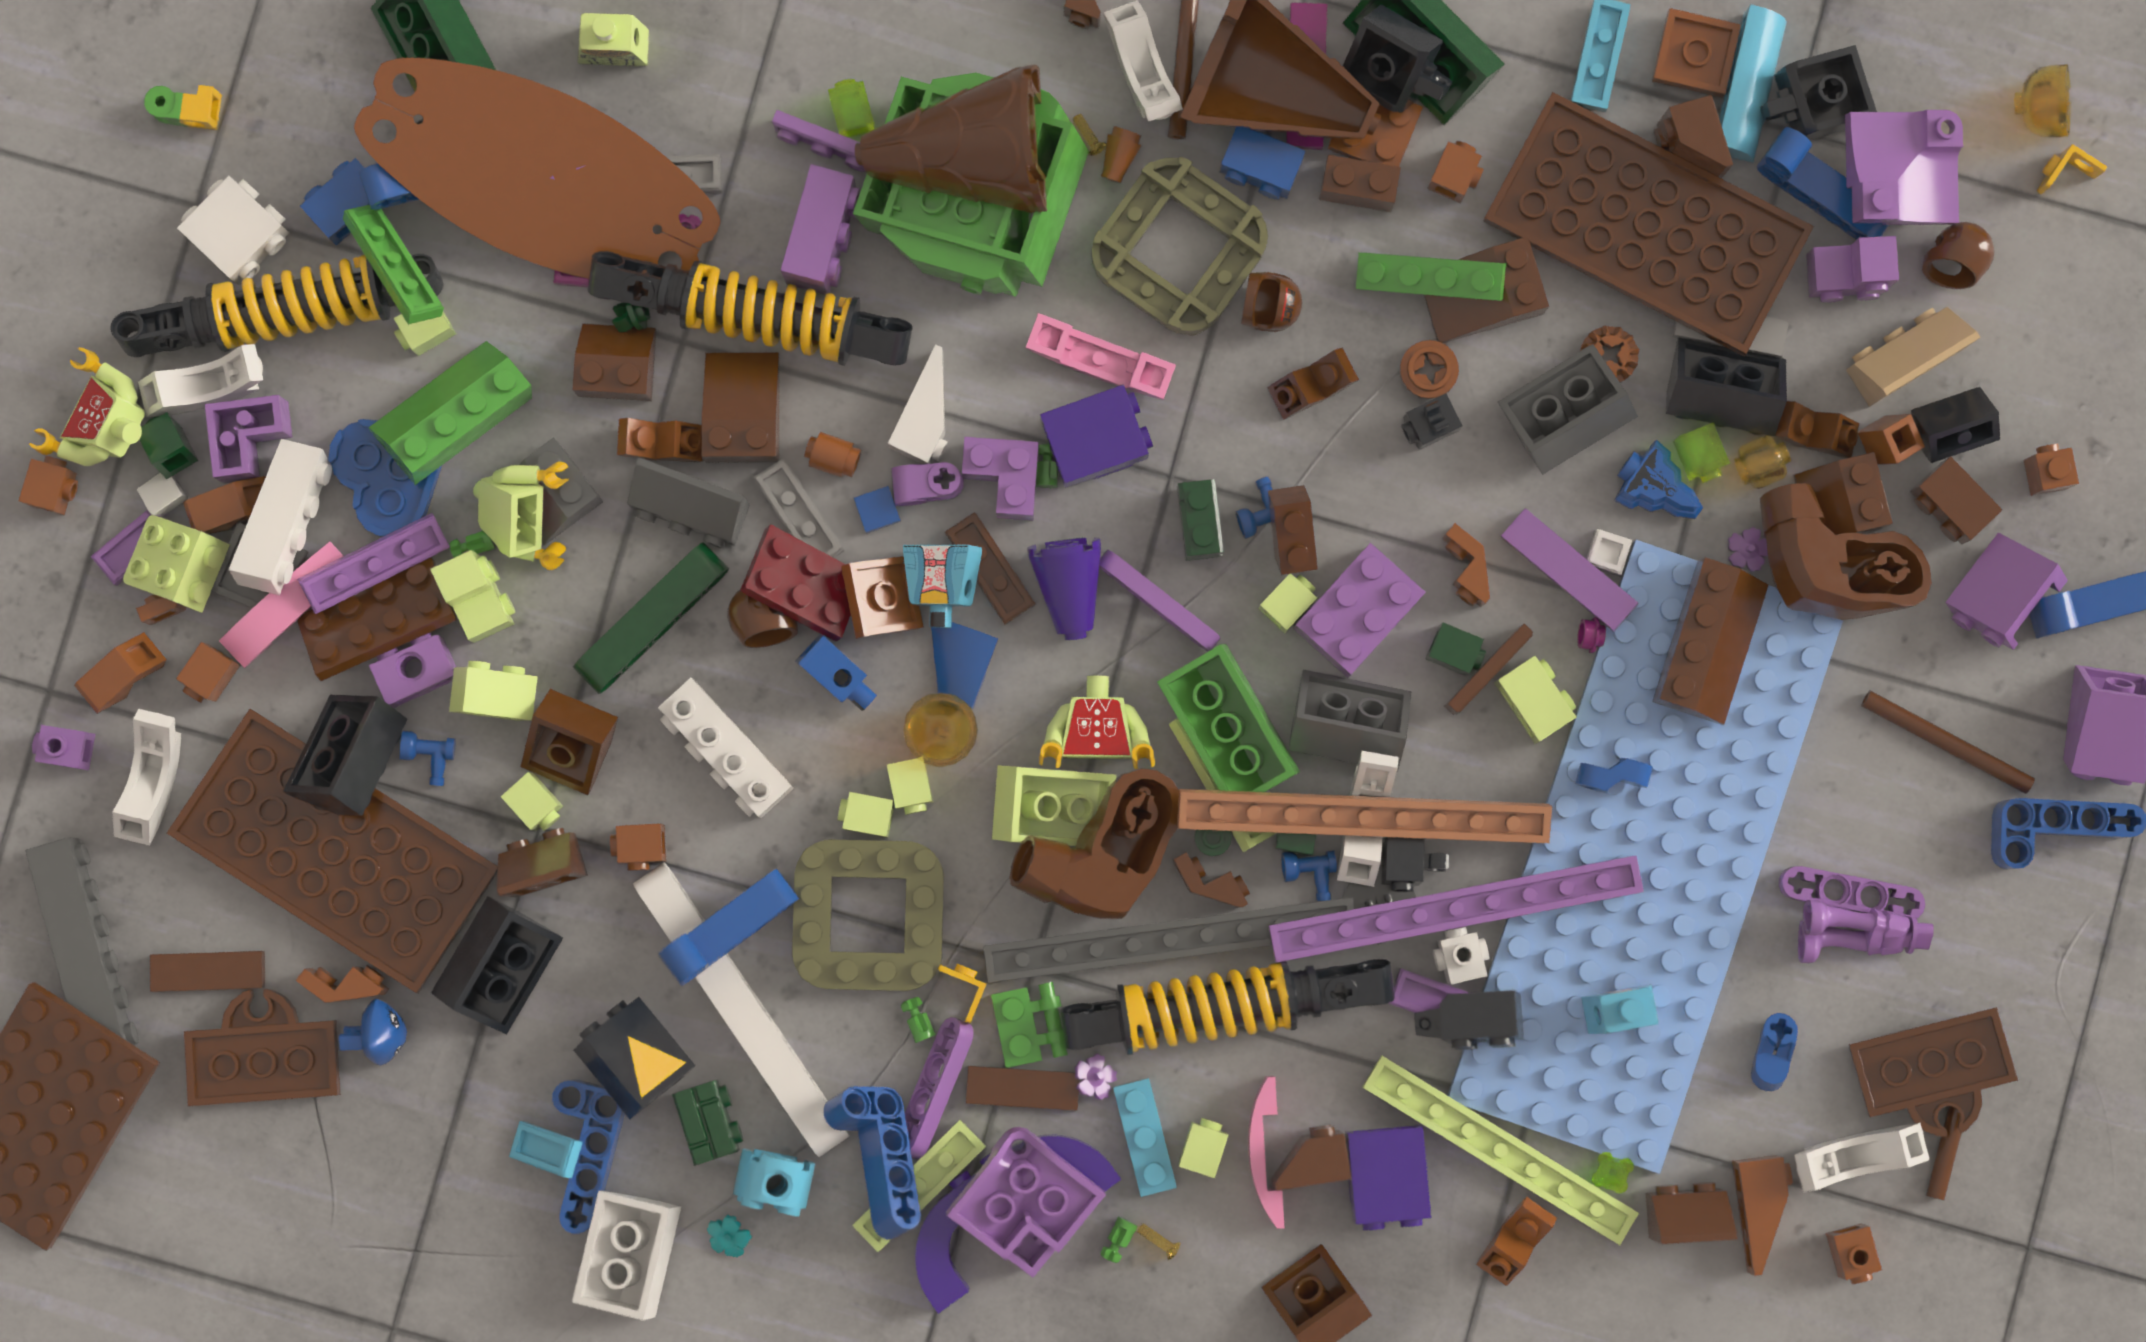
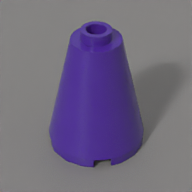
M1086 537L1045 542L1046 549H1041L1038 552L1036 545L1028 547V557L1056 633L1064 634L1065 640L1086 638V631L1094 628L1101 539L1094 537L1092 545H1087Z

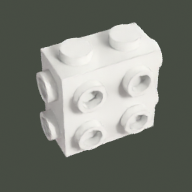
M228 176L225 180H218L209 188L207 192L208 197L199 206H193L185 212L181 218L182 223L177 229L222 272L239 285L244 278L249 277L252 279L260 269L259 264L268 255L276 254L286 242L285 237L289 232L281 225L286 219L274 207L268 204L264 209L255 200L259 193L244 179L237 183Z

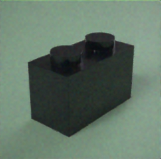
M1980 386L1911 410V415L1925 445L1921 450L1930 463L2000 440L1999 412Z

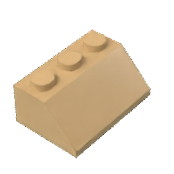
M1932 307L1914 319L1917 326L1907 332L1901 326L1883 338L1886 345L1876 351L1870 345L1854 355L1852 359L1855 364L1846 369V371L1870 407L1981 338L1978 332L1948 307L1938 313Z

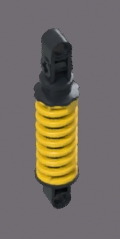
M600 251L592 255L588 282L589 294L600 299H612L635 306L655 309L661 315H667V313L676 314L679 316L680 328L700 329L704 322L708 333L716 334L723 327L727 337L736 338L743 332L744 339L751 343L756 342L762 335L763 343L769 347H774L781 339L782 347L786 351H794L800 344L802 353L812 356L819 348L823 359L838 362V365L842 366L846 365L850 354L894 366L902 365L907 361L912 325L900 318L884 317L860 311L859 297H840L838 307L842 308V311L838 312L833 311L836 298L833 293L825 295L822 308L814 306L816 291L811 288L806 290L803 303L795 302L797 287L793 284H789L786 287L784 294L777 292L778 283L772 279L767 282L766 289L758 288L759 279L754 275L748 277L747 285L739 283L740 275L737 271H731L728 275V280L719 279L720 269L718 267L703 264L701 261H694L690 270L684 271L683 269H678L677 265L668 263L667 266H662L649 261L623 257L608 251Z
M425 254L412 255L422 274H429L426 280L436 296H438L443 289V280L434 261ZM361 255L353 258L355 268L360 267L361 272L353 273L351 262L344 258L339 261L341 276L334 277L331 265L324 262L319 267L321 276L319 281H315L312 269L304 266L300 269V279H294L291 271L283 270L280 283H275L272 275L264 274L261 278L262 286L256 287L254 280L248 277L242 280V290L236 291L234 284L229 281L217 284L208 283L203 298L195 299L194 296L184 297L183 301L162 303L150 308L122 312L112 320L110 330L123 351L131 357H142L163 351H176L188 346L200 348L212 341L217 343L221 351L227 352L241 345L256 344L260 336L266 341H273L277 338L279 332L284 337L295 336L298 328L306 334L313 333L317 325L325 330L334 328L337 320L342 325L349 326L354 323L356 316L363 322L380 319L382 321L389 320L390 307L396 306L366 256ZM137 331L134 336L128 337L132 332Z
M1371 959L1357 964L1316 970L1313 965L1305 966L1304 970L1291 971L1287 961L1272 963L1267 968H1261V971L1255 966L1249 967L1245 979L1242 978L1238 970L1231 969L1227 973L1226 982H1223L1221 976L1216 972H1211L1208 975L1206 985H1203L1200 977L1191 975L1187 980L1186 993L1181 981L1177 978H1171L1167 985V996H1165L1161 984L1157 981H1152L1148 985L1147 999L1144 998L1143 986H1138L1137 984L1123 986V984H1118L1115 1000L1071 1004L1061 1009V1018L1066 1048L1082 1050L1097 1045L1123 1042L1127 1055H1133L1139 1049L1145 1048L1143 1037L1139 1038L1140 1034H1144L1148 1048L1154 1050L1159 1046L1160 1031H1164L1165 1039L1169 1046H1177L1180 1028L1184 1029L1186 1039L1190 1044L1198 1042L1199 1031H1205L1208 1040L1215 1041L1218 1038V1028H1225L1227 1036L1235 1038L1238 1035V1025H1245L1246 1032L1249 1035H1255L1258 1031V1022H1265L1266 1029L1269 1032H1275L1278 1026L1279 1028L1284 1027L1292 1031L1297 1029L1298 1017L1312 1015L1313 1018L1321 1017V1013L1325 1011L1342 1010L1365 1005H1383L1392 1002L1395 999L1391 963L1386 959ZM1343 983L1344 985H1342L1341 987L1342 991L1335 993L1334 990H1336L1337 988L1336 984Z

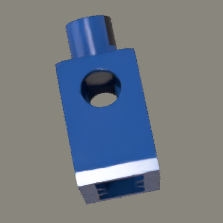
M821 634L795 660L797 664L841 703L848 698L863 711L877 696L862 682L867 675ZM840 669L848 675L847 681L842 685H839L833 679L834 674Z

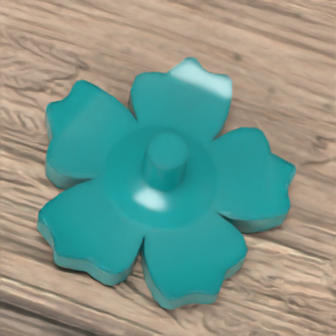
M726 1215L723 1222L720 1219L716 1221L711 1220L707 1228V1232L711 1235L709 1239L711 1248L717 1253H721L725 1249L724 1252L727 1256L736 1258L744 1254L743 1248L747 1246L752 1238L750 1230L739 1229L741 1223L737 1221L735 1215Z

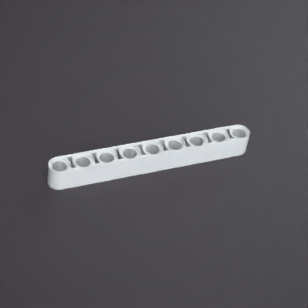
M665 862L633 883L636 891L671 942L685 933L688 934L705 921ZM728 953L697 975L695 978L815 1154L821 1157L850 1137L848 1131L835 1130L825 1121L823 1108L828 1100Z

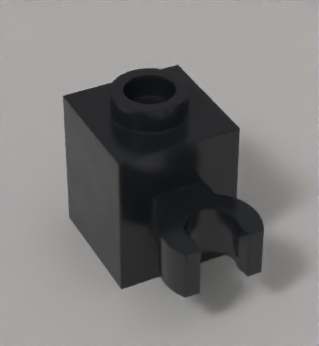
M1447 393L1406 412L1403 417L1405 423L1401 425L1410 444L1416 443L1419 450L1459 432L1462 428V424Z
M1385 837L1382 841L1381 884L1391 885V891L1412 892L1414 886H1419L1423 883L1424 870L1446 872V869H1449V854L1424 853V838Z

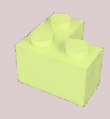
M470 550L430 569L445 602L453 606L469 641L476 643L514 625L510 616L516 613L507 593L500 594L495 583L500 580V577L491 560H487L485 556L481 557Z

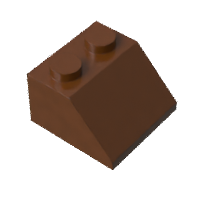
M1712 95L1670 106L1656 124L1657 128L1654 129L1657 146L1721 179L1733 166Z
M583 323L575 351L572 390L578 397L652 401L656 328L647 327L639 331L633 326L628 331L618 332L614 325Z
M1874 452L1838 460L1793 475L1795 484L1807 483L1812 486L1825 517L1824 525L1835 535L1841 533L1863 534L1880 530L1893 524Z
M550 689L533 714L520 767L589 795L612 743L618 717Z
M1331 1124L1309 1127L1310 1134L1302 1135L1271 1177L1274 1189L1278 1191L1351 1179L1344 1133L1340 1130H1335Z
M1715 1182L1693 1183V1190L1678 1191V1185L1674 1184L1655 1186L1656 1192L1645 1193L1648 1235L1650 1239L1660 1244L1737 1240L1736 1226L1727 1191L1720 1188L1716 1189Z
M1322 1244L1261 1287L1298 1342H1337L1373 1316Z

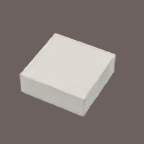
M1596 529L1586 559L1599 570L1620 576L1622 575L1632 540Z

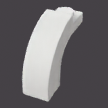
M1136 0L1103 12L1120 66L1142 118H1146L1148 122L1162 120L1170 117L1174 112L1182 110L1180 97L1162 65L1147 15L1139 1Z
M255 344L241 345L224 357L203 365L175 370L154 371L138 381L146 417L161 416L166 412L172 415L205 408V404L233 401L259 390L258 383L263 380V365L261 359L257 356Z
M138 709L133 718L134 755L132 767L125 789L113 810L114 837L150 846L162 822L171 796L180 756L181 733L175 732V718Z
M1361 751L1359 763L1354 773L1350 796L1390 797L1398 769L1399 757ZM1343 835L1337 880L1374 887L1381 861L1383 837Z
M1920 1123L1889 1127L1830 1140L1804 1148L1805 1151L1794 1155L1797 1164V1174L1801 1180L1803 1192L1815 1191L1839 1181L1865 1174L1909 1168L1929 1160Z

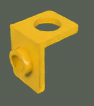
M2072 144L2060 156L2054 154L2042 170L2046 177L2036 192L2042 194L2049 189L2067 162L2093 179L2103 174L2107 166ZM2080 160H2083V161L2087 162V163L2090 164L2092 167H2090V166L2084 164V163L2081 162Z
M957 963L953 970L940 964L938 967L939 971L979 987L965 1022L970 1024L987 983L975 979L977 971Z

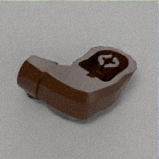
M1807 483L1783 485L1766 492L1760 497L1762 525L1773 582L1784 603L1791 610L1848 620L1910 608L1927 598L1932 584L1930 565L1923 551L1908 536L1895 531L1867 535L1860 533H1841L1835 535L1824 525V514L1812 486Z
M1141 768L1121 774L1108 787L1095 816L1079 835L1076 847L1070 848L1064 842L1042 837L1027 836L1021 842L1013 858L1009 877L1010 884L1043 903L1052 902L1074 913L1099 919H1122L1128 914L1143 890L1155 876L1168 842L1178 829L1179 789L1172 779L1158 770Z

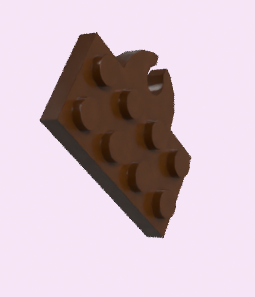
M264 989L263 997L268 1002L269 1008L266 1015L261 1018H257L251 1013L250 1004L255 996L253 990H247L230 1002L223 1014L221 1029L184 1031L188 1106L341 1095L336 1020L299 1023L295 1007L286 996L275 990Z
M1997 1007L1849 1044L1869 1117L1907 1109L1912 1121L1920 1123L1924 1132L1940 1137H1947V1130L1938 1121V1113L1943 1107L1951 1106L1958 1111L1960 1119L1957 1128L1960 1133H1963L1978 1119L1982 1107V1089L2018 1081Z

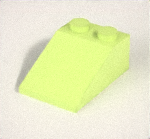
M998 765L992 839L1022 842L1027 836L1033 835L1064 842L1069 846H1076L1079 835L1095 816L1108 787L1116 780V775Z

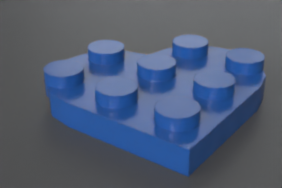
M360 419L358 420L359 422L351 423L336 433L330 444L328 459L332 465L333 473L340 483L354 490L353 508L360 523H362L366 530L382 538L426 516L442 466L414 485L369 430L368 427L377 420Z

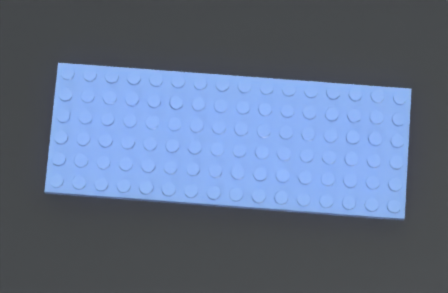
M1635 540L1632 544L1619 587L1638 602V606L1615 632L1605 625L1606 637L1604 645L1597 649L1575 714L1577 718L1573 720L1545 803L1552 806L1549 843H1532L1521 877L1636 855L1644 892L1506 919L1482 992L1516 990L1521 994L1524 1039L1515 1040V1047L1493 1048V1046H1489V1041L1477 1042L1478 1049L1462 1050L1447 1096L1471 1109L1660 1174L1843 620L1816 613L1791 610L1784 603L1776 587L1769 585L1725 724L1720 725L1652 702L1698 561ZM1620 758H1628L1653 767L1647 788L1618 782L1608 789L1607 793L1575 784L1580 763L1609 769L1618 763ZM1652 984L1659 1024L1606 1034H1588L1581 997ZM1598 1009V1016H1599V1019H1600V1022H1601V1015H1600V1011H1599V1009Z

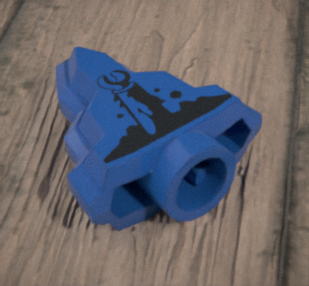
M1658 440L1651 444L1643 456L1634 451L1617 475L1625 482L1615 501L1629 509L1637 506L1649 512L1663 509L1674 517L1696 519L1703 509L1694 490L1681 481V469L1670 460L1671 452Z

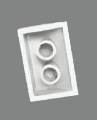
M598 1191L572 1302L640 1320L655 1318L681 1206L643 1197Z

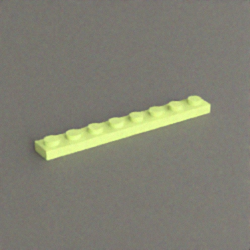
M1382 1055L1362 1088L1618 1245H1621L1639 1214Z

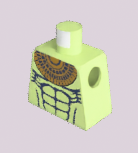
M583 13L581 14L579 25L578 64L647 66L649 29L635 16L629 14Z

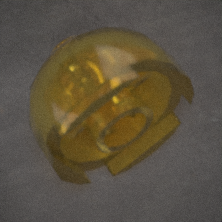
M2049 65L2034 70L2024 80L2022 92L2015 93V115L2022 114L2025 126L2032 133L2049 138L2069 137L2071 126L2069 65Z
M944 693L929 694L916 701L906 714L903 729L905 743L913 756L926 765L939 768L956 765L965 759L974 748L978 734L976 717L969 705L956 695ZM942 726L947 727V728H948V730H947L948 732L943 731ZM938 727L939 732L935 735V730ZM941 735H945V736H947V738L944 739V738H942V737H940V736H941Z

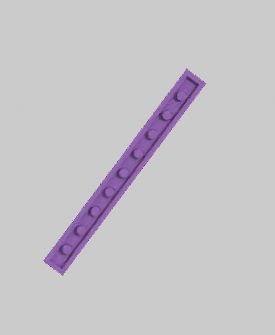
M1635 855L1269 925L1268 927L1275 963L1642 893L1644 890L1637 856Z

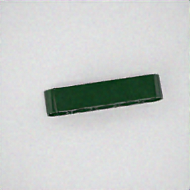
M704 542L700 543L588 649L574 664L573 668L598 694L603 693L727 574L729 567Z

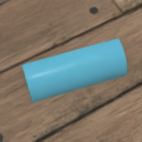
M1751 4L1743 14L1719 120L1731 158L1754 163L1764 121L1760 107L1764 106V103L1769 100L1786 27V19L1772 10Z

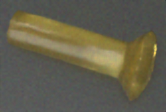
M1077 114L1072 120L1090 147L1088 155L1096 156L1106 148V142H1100L1083 115Z
M1142 1223L1137 1231L1165 1251L1167 1260H1171L1180 1249L1181 1242H1170L1144 1223Z

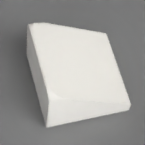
M161 473L137 488L150 514L161 518L189 499L174 476L166 479Z

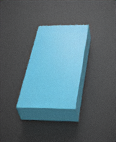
M519 1121L509 1157L561 1177L572 1178L583 1142L529 1122Z

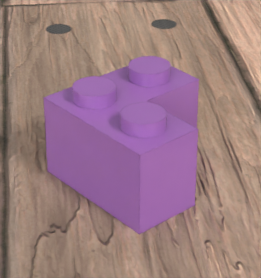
M1896 236L1858 238L1851 245L1813 247L1806 254L1809 298L1820 297V301L1824 303L1842 301L1843 296L1857 295V300L1859 301L1879 299V294L1887 292L1892 285L1899 281Z
M280 395L205 404L213 478L222 483L260 477L256 442L293 438L289 402Z
M964 437L963 479L998 482L997 518L1034 520L1038 442Z

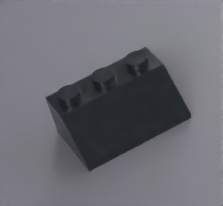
M1678 337L1666 393V414L1674 415L1684 420L1693 419L1711 423L1717 427H1731L1745 430L1755 435L1765 434L1775 437L1787 403L1786 359L1749 351L1744 357L1724 346Z
M329 695L283 792L337 815L362 816L371 801L372 793L380 777L385 772L389 757L401 738V732L407 722V718L378 696Z
M487 896L431 994L452 1010L507 1035L563 937L519 911Z

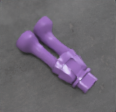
M1807 900L1803 907V920L1799 924L1798 958L1801 963H1813L1819 957L1820 950L1823 947L1830 946L1867 952L1868 955L1879 953L1881 955L1897 954L1903 952L1905 948L1907 954H1912L1914 949L1929 950L1934 927L1930 923H1918L1915 917L1902 916L1887 910L1881 912L1871 908L1869 913H1859L1829 906L1821 901ZM1835 927L1854 928V929H1860V930H1864V931L1846 930V929L1835 928Z

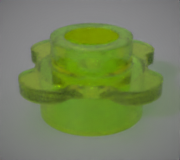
M1610 1152L1600 1153L1598 1155L1599 1166L1597 1172L1592 1174L1593 1184L1597 1187L1603 1186L1608 1190H1614L1616 1193L1625 1192L1628 1188V1183L1626 1182L1628 1174L1634 1169L1632 1160L1629 1158H1615ZM1611 1169L1616 1170V1175H1610L1609 1171Z

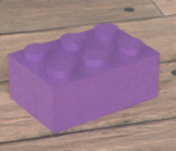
M810 165L780 270L786 285L793 284L797 288L805 290L811 288L816 293L823 295L830 293L831 286L837 288L842 273V266H839L841 251L847 253L850 246L852 231H849V222L851 217H855L853 212L860 194V189L857 188L853 175Z
M1370 543L1293 629L1348 678L1426 592Z

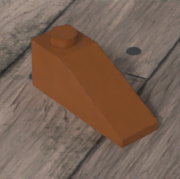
M1778 1155L1732 1160L1747 1273L1753 1276L1763 1274L1789 1196L1788 1186L1793 1183L1790 1164L1784 1163V1157Z

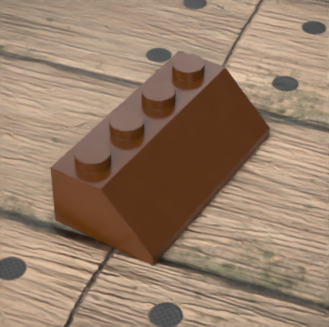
M1706 557L1697 562L1652 702L1720 725L1725 724L1769 584L1740 568Z

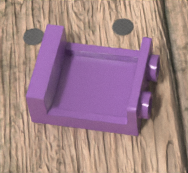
M1998 532L1945 603L1953 613L1951 619L1958 626L1967 631H1970L1972 628L1980 631L1981 636L1995 647L1999 648L2003 644L2014 650L2018 645L2014 634L2049 587L2060 592L2068 579L2057 563Z

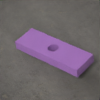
M776 110L772 123L775 131L778 132L777 138L792 145H797L798 141L811 145V151L819 156L831 159L834 154L846 159L845 164L850 168L865 172L863 165L858 166L855 158V144L860 142Z

